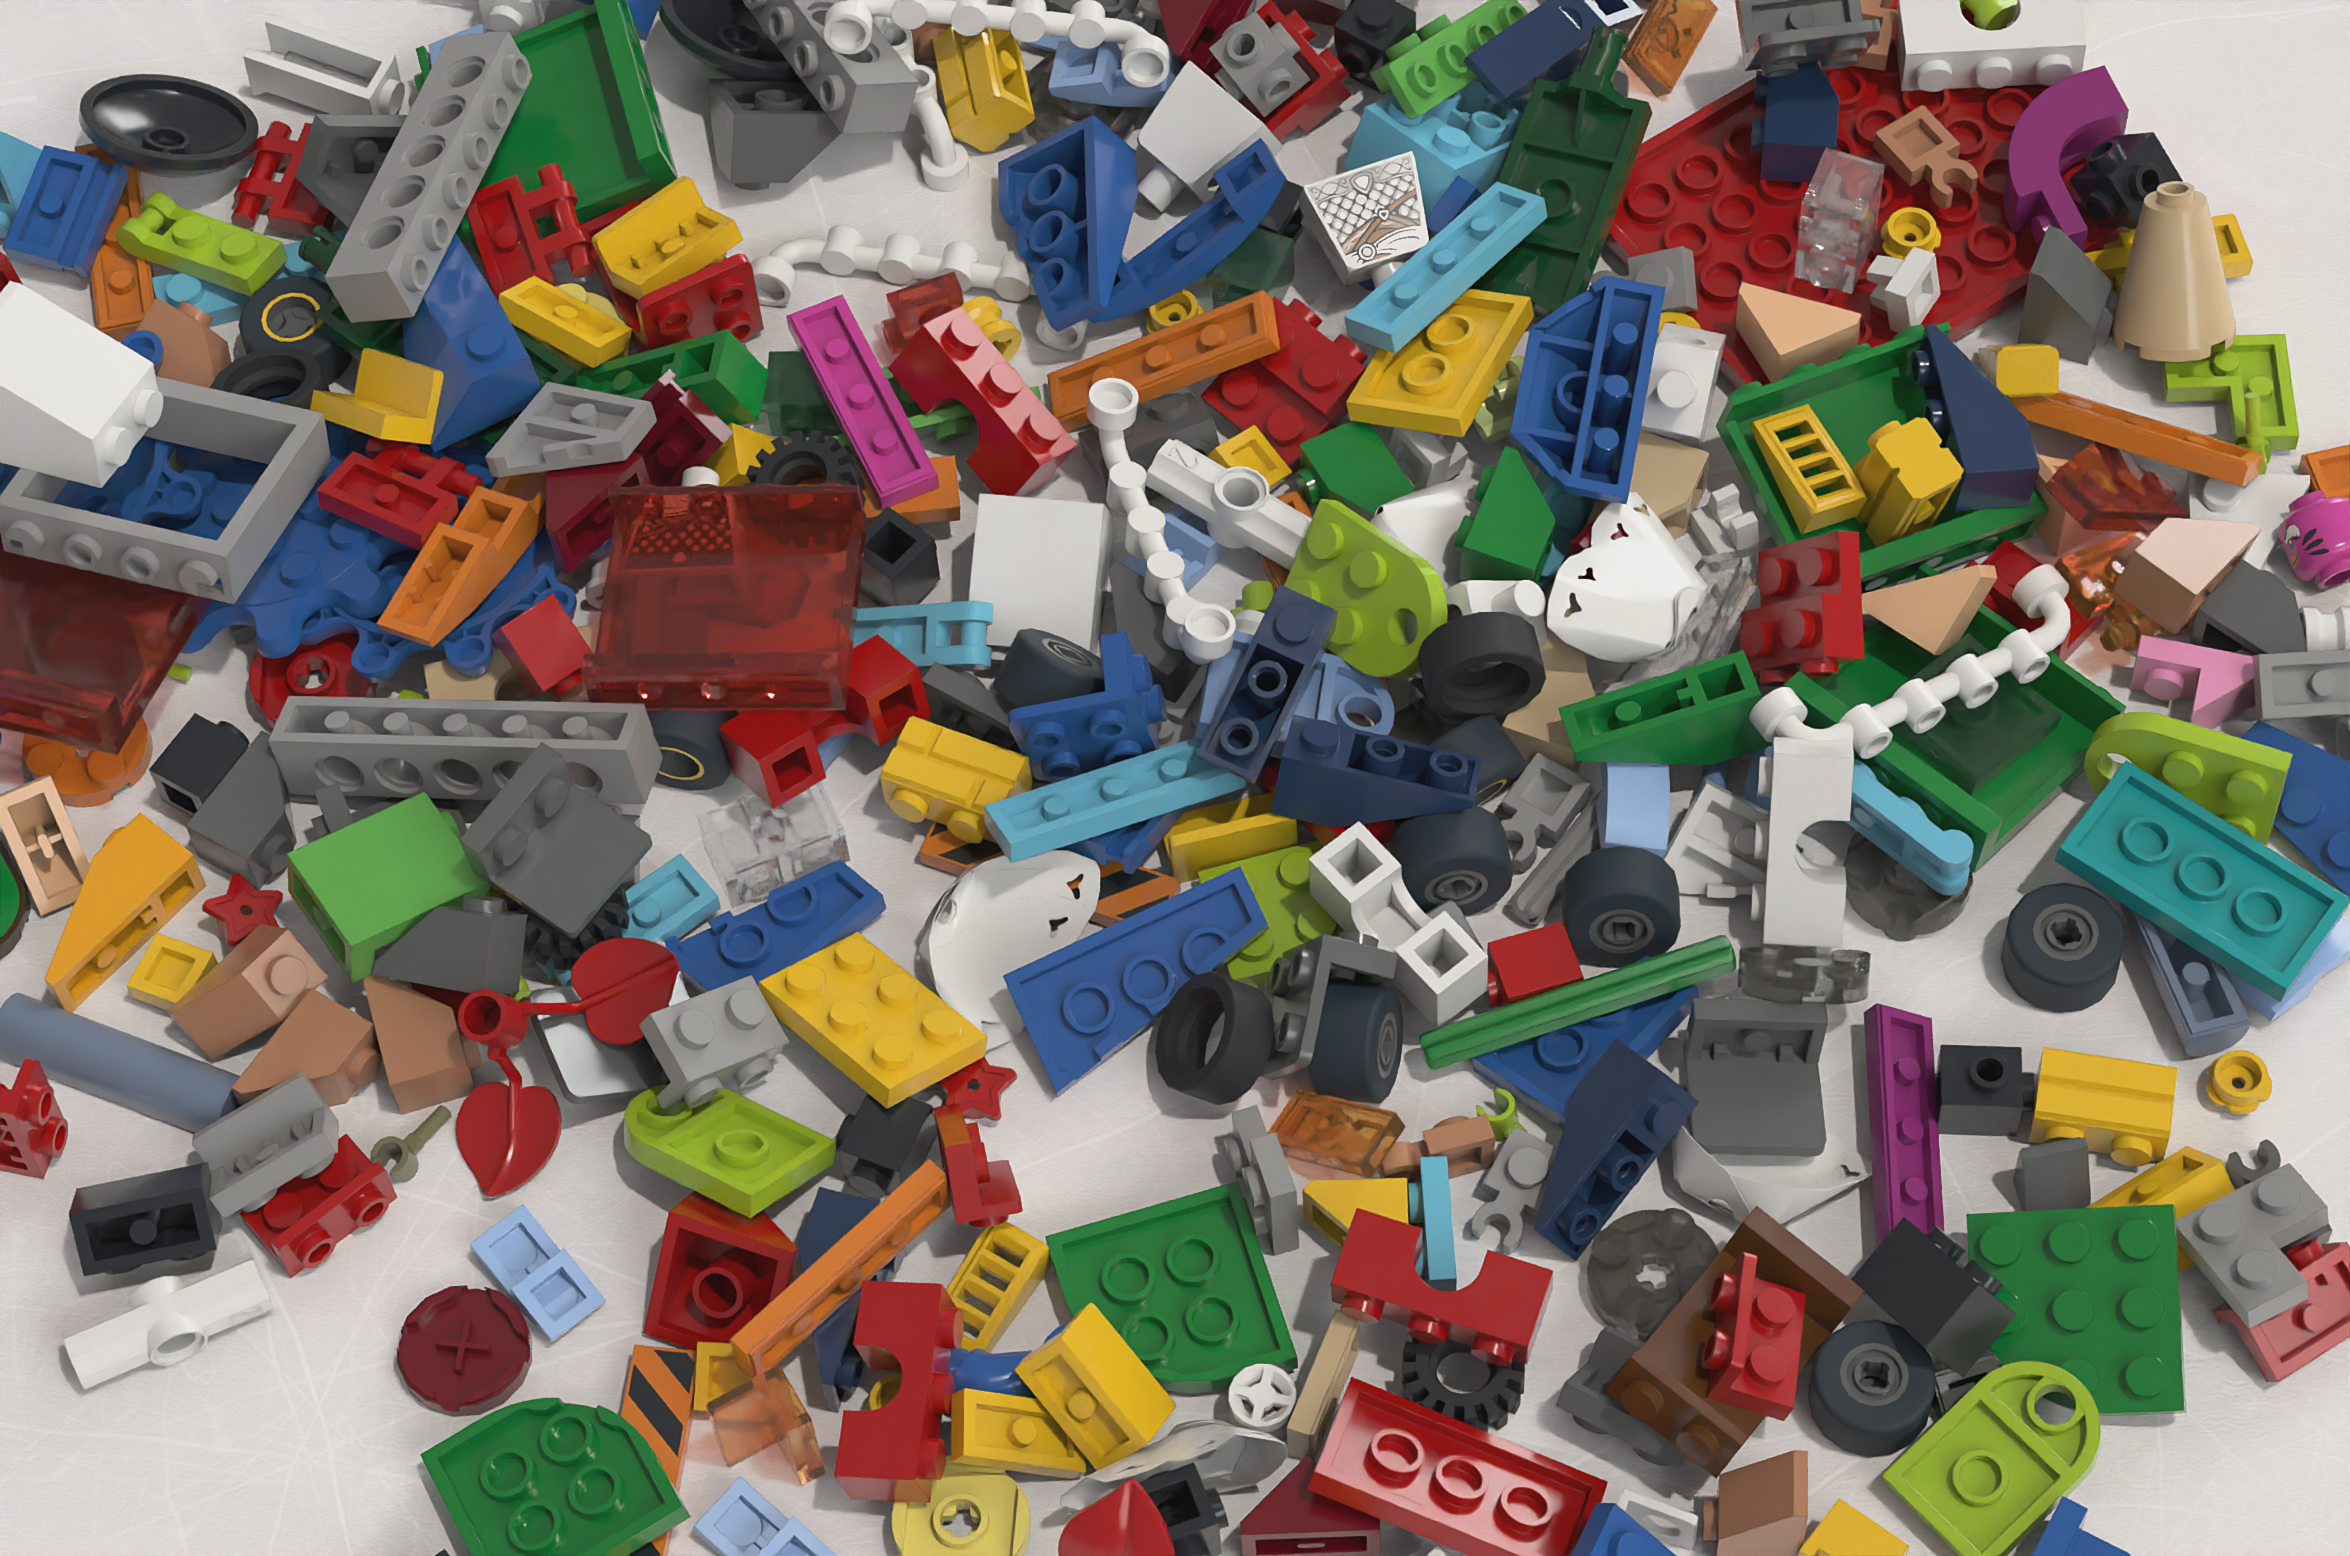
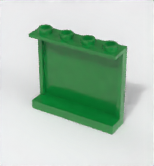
M594 0L595 4L512 36L520 53L528 60L533 76L476 191L517 175L523 183L526 193L542 187L537 173L540 168L549 164H558L564 180L571 182L578 199L574 209L579 223H582L628 203L654 195L678 179L631 7L627 0ZM424 46L416 48L421 73L414 75L418 92H420L432 69L430 54ZM465 212L456 230V234L462 244L469 241L482 259L467 213ZM547 214L535 219L542 238L557 233L552 215Z
M1948 321L1937 325L1948 337L1952 330ZM1923 325L1911 326L1894 336L1890 342L1873 348L1869 344L1854 346L1841 354L1836 361L1819 367L1815 363L1800 365L1789 371L1779 381L1764 386L1760 382H1751L1743 385L1729 395L1726 406L1716 424V428L1777 546L1839 530L1859 532L1861 594L1913 581L1916 578L1918 568L1923 563H1926L1938 572L1993 552L2005 539L2015 544L2031 538L2049 511L2038 489L2033 490L2029 506L1955 512L1950 496L1931 528L1876 547L1865 531L1868 527L1867 523H1859L1856 517L1801 534L1750 429L1752 422L1808 404L1852 469L1861 458L1870 453L1871 448L1867 444V440L1879 428L1895 420L1904 425L1917 417L1923 418L1925 403L1923 389L1914 387L1910 372L1911 354L1913 351L1920 349L1925 330ZM1799 425L1775 432L1780 442L1803 435ZM1808 446L1788 454L1792 460L1810 455L1812 452ZM1819 466L1801 471L1804 478L1822 473ZM1828 485L1813 490L1817 497L1831 493Z
M1923 563L1918 568L1915 580L1939 575L1940 573L1926 563ZM1981 604L1951 655H1934L1879 620L1863 634L1864 660L1838 665L1839 674L1831 677L1810 679L1798 671L1783 684V687H1790L1806 706L1808 712L1802 723L1813 729H1825L1839 723L1849 710L1860 704L1866 703L1873 707L1892 698L1902 685L1913 679L1920 678L1926 682L1945 673L1955 660L1966 654H1974L1976 657H1979L1996 649L2004 638L2018 629L2011 625L2006 618L1994 613ZM2052 651L2046 653L2050 658V664L2047 669L2031 682L2021 684L2008 671L1994 678L1998 683L1996 692L1988 701L1976 708H1967L1961 699L1955 696L1942 702L1946 712L1943 718L1928 731L1919 734L1914 733L1904 720L1888 728L1893 734L1892 740L1877 755L1863 759L1853 748L1854 759L1867 765L1875 774L1878 782L1899 798L1907 797L1917 803L1925 812L1928 820L1942 831L1960 830L1971 838L1973 854L1969 868L1973 873L2085 772L2084 760L2095 731L2106 720L2125 712L2126 706L2115 699L2106 689L2097 686L2063 662Z

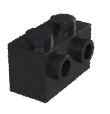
M208 1162L76 1188L69 1211V1218L83 1275L89 1276L104 1272L106 1274H121L135 1270L143 1264L168 1259L186 1261L203 1256L209 1251L217 1250L222 1220L220 1213L209 1199L211 1173Z
M1903 1217L1851 1280L1861 1287L1869 1297L1927 1351L1964 1377L2017 1314L1996 1296L2004 1286L1996 1277L1974 1259H1971L1965 1267L1958 1261L1966 1250L1935 1224L1925 1234Z

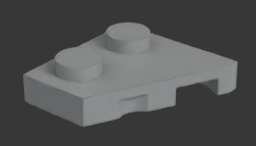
M547 382L485 458L491 475L495 477L625 461L654 426L657 419L652 403L649 401Z

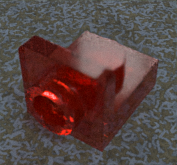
M954 271L886 294L889 319L881 321V327L892 356L901 353L923 324L964 304L962 288Z

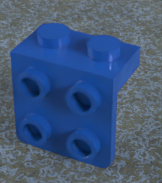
M1126 631L1100 636L1105 682L1104 692L1016 708L1008 713V727L1022 754L1029 757L1030 768L1036 779L1059 782L1160 749L1157 723L1167 721L1163 691L1160 684H1152L1148 658L1145 653H1135Z

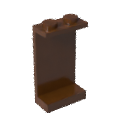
M1757 1205L1742 1222L1723 1250L1640 1350L1637 1349L1606 1390L1620 1401L1632 1416L1645 1421L1675 1445L1687 1460L1700 1465L1716 1479L1766 1417L1765 1415L1706 1398L1709 1369L1703 1368L1701 1361L1707 1337L1711 1330L1715 1328L1716 1312L1709 1310L1708 1302L1717 1274L1720 1271L1728 1272L1744 1251L1757 1255L1755 1278L1806 1293L1798 1375L1865 1292Z

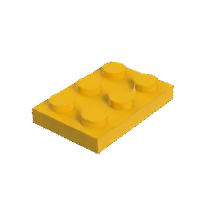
M1467 289L1396 354L1378 348L1346 401L1350 420L1463 438L1534 317L1531 298Z
M858 931L759 981L758 987L775 1017L886 1109L979 1060L986 1053L987 1035Z

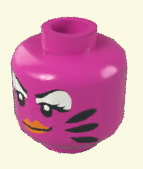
M2314 491L2297 498L2289 504L2288 508L2291 514L2282 521L2277 532L2278 540L2294 575L2303 582H2315L2319 589L2335 587L2349 581L2350 500L2344 497L2326 498L2323 491Z

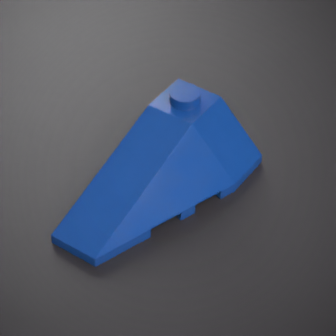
M1091 115L998 162L999 210L1004 221L1012 227L1017 238V241L1014 243L1019 256L1028 263L1033 275L1031 279L1032 286L1050 327L1056 332H1060L1107 309L1138 198L1136 151L1095 115Z
M455 232L414 317L402 318L405 359L441 370L444 374L430 444L434 453L524 410L542 389L526 349L503 308Z

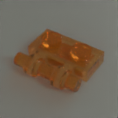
M2145 527L2060 557L2054 565L2055 569L2069 584L2067 598L2084 618L2089 620L2104 614L2112 623L2111 626L2102 629L2100 633L2101 645L2109 652L2120 649L2128 652L2137 650L2141 635L2151 637L2159 634L2165 637L2174 636L2112 591L2125 568L2117 562L2120 554L2139 531L2147 536L2150 535ZM2197 612L2176 634L2182 633L2190 627L2191 622L2195 621Z

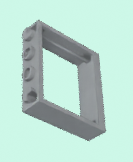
M156 376L158 391L163 396V410L157 424L151 428L149 427L143 436L269 464L217 541L53 503L69 480L24 468L19 469L0 495V534L3 548L6 552L235 604L331 461L324 413ZM218 578L221 579L222 585L215 584Z

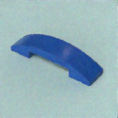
M1261 138L1212 174L1221 188V192L1129 261L1123 254L1121 255L1107 309L1089 317L1088 319L1092 324L1135 313L1176 294L1212 270L1248 237L1269 211L1286 180V176Z

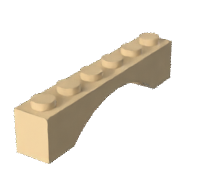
M1640 430L1629 493L1637 492L1661 520L1674 540L1686 534L1690 525V512L1697 510L1707 488L1710 453ZM1596 500L1587 526L1611 503L1610 501ZM1643 505L1641 509L1633 508L1635 511L1642 512L1649 516ZM1571 593L1569 596L1571 605L1564 613L1566 618L1572 613L1582 610L1576 601L1574 593ZM1547 605L1543 616L1547 639L1546 643L1540 647L1546 674L1543 688L1528 705L1496 719L1525 760V767L1528 766L1536 753L1539 752L1577 774L1582 761H1576L1558 708L1595 697L1596 695L1588 676L1585 652L1566 644L1547 627Z

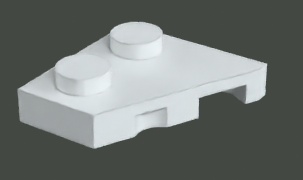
M2188 471L2186 480V519L2252 523L2261 531L2244 560L2257 569L2264 570L2269 555L2276 550L2280 543L2277 536L2279 525L2291 514L2288 506L2297 498L2308 493L2310 475L2265 473L2264 475H2258V477L2245 486L2240 487Z
M1705 779L1671 840L1664 860L1675 871L1679 894H1707V898H1734L1738 895L1752 896L1753 883L1766 882L1767 860L1754 859L1756 820H1769V812ZM1806 831L1800 834L1796 842L1801 854L1811 862L1822 844L1820 838Z

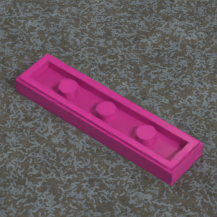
M843 294L787 315L788 329L882 510L887 506H893L939 488L938 475Z

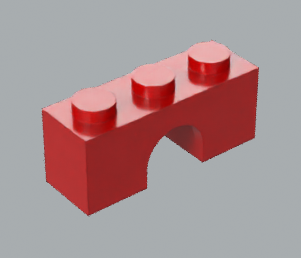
M961 306L923 324L888 367V370L926 415L954 400H959L971 410L978 423L979 442L974 452L965 462L994 495L1025 497L1040 489L1078 446L1061 426L1058 419L1049 412L1022 380L1019 373L1006 361L985 336L979 325L969 317Z
M877 634L720 725L719 729L734 775L772 809H775L827 778L817 748L826 739L843 733H859L869 737L880 747L901 734L909 717L914 716L925 720L932 716L918 667Z
M1356 1208L1330 1282L1332 1302L1341 1304L1340 1311L1355 1320L1369 1324H1378L1380 1318L1406 1325L1405 1332L1429 1344L1444 1345L1445 1340L1449 1339L1471 1346L1472 1355L1494 1365L1510 1366L1512 1360L1528 1364L1553 1290V1270L1487 1250L1481 1270L1472 1283L1456 1291L1437 1290L1426 1284L1416 1271L1423 1248L1422 1228Z
M866 1280L862 1282L853 1345L869 1369L898 1371L902 1373V1382L895 1397L879 1409L872 1411H843L834 1477L850 1499L930 1503L933 1480H941L943 1477L946 1463V1448L944 1440L939 1438L942 1414L951 1413V1397L955 1393L953 1374L948 1373L951 1349L958 1350L960 1348L964 1331L962 1310L956 1308L943 1284Z

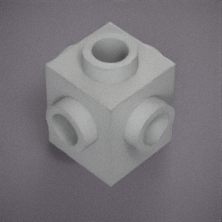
M1256 11L1244 20L1228 27L1221 39L1209 48L1223 66L1214 74L1219 82L1237 101L1246 95L1264 117L1310 81V78L1292 57L1301 50L1298 44L1279 21L1269 28Z

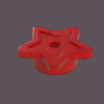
M234 874L229 881L226 894L206 900L201 908L202 911L217 919L218 929L226 938L227 945L234 947L240 944L260 924L279 927L273 914L282 903L283 894L278 890H255L240 874ZM247 908L252 914L244 915L240 910Z
M984 1056L936 1082V1084L948 1094L946 1105L960 1104L964 1118L981 1119L986 1117L992 1121H999L1002 1117L1000 1106L1002 1092L1016 1081L1017 1074L1011 1068L989 1065ZM971 1082L980 1084V1087L975 1091L968 1089V1085Z

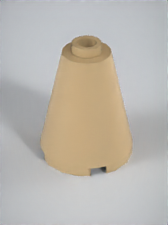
M2172 181L2160 184L2157 187V191L2148 194L2144 198L2111 329V337L2116 347L2124 351L2125 342L2138 346L2139 358L2165 362L2200 360L2211 356L2212 345L2224 341L2226 350L2233 345L2236 337V320L2207 197L2201 192L2196 191L2192 184L2186 182Z

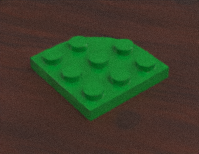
M1238 1181L1045 1236L1052 1266L1070 1320L1083 1307L1093 1303L1164 1390L1181 1393H1201L1227 1389L1240 1371L1255 1364H1271L1283 1369L1285 1372L1298 1368L1297 1354Z
M2173 1204L1966 1214L1968 1261L1974 1259L2004 1285L1996 1296L2017 1314L1990 1346L2003 1366L2020 1361H2039L2066 1370L2086 1387L2101 1416L2187 1413L2176 1208ZM2050 1392L2042 1396L2044 1399L2061 1407L2074 1411L2076 1409L2073 1400L2064 1393Z
M559 1397L532 1399L511 1404L480 1418L420 1454L471 1556H627L691 1517L663 1464L646 1439L623 1417L600 1405L593 1408L585 1405L563 1403Z

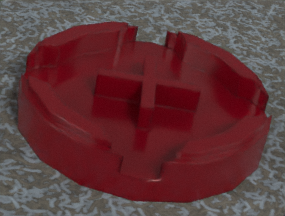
M467 1285L450 1286L426 1297L406 1317L401 1329L402 1337L399 1341V1350L397 1348V1364L411 1395L429 1410L452 1417L480 1415L504 1404L523 1385L532 1364V1336L519 1307L500 1291L484 1287L486 1290L484 1291L478 1288L468 1289Z

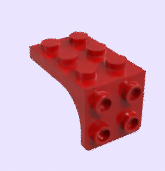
M651 196L628 203L580 226L588 229L592 239L595 234ZM595 248L590 253L595 266L593 273L608 299L616 306L626 326L632 328L631 338L640 353L726 329L740 343H743L752 335L764 330L753 269L745 254L739 253L728 258L725 256L722 261L650 292L637 300L615 288Z

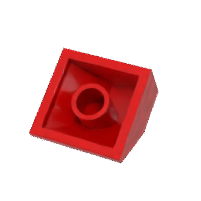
M693 1191L669 1210L643 1333L697 1351V1342L731 1343L730 1339L790 1285L798 1247L763 1210L749 1218L741 1213L733 1212L726 1206Z

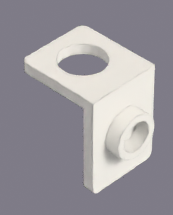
M1622 1489L1617 1505L1656 1538L1689 1550L1693 1548L1697 1536L1698 1516L1629 1489ZM1648 1515L1658 1516L1663 1519H1666L1674 1525H1676L1677 1527L1663 1525L1653 1520Z

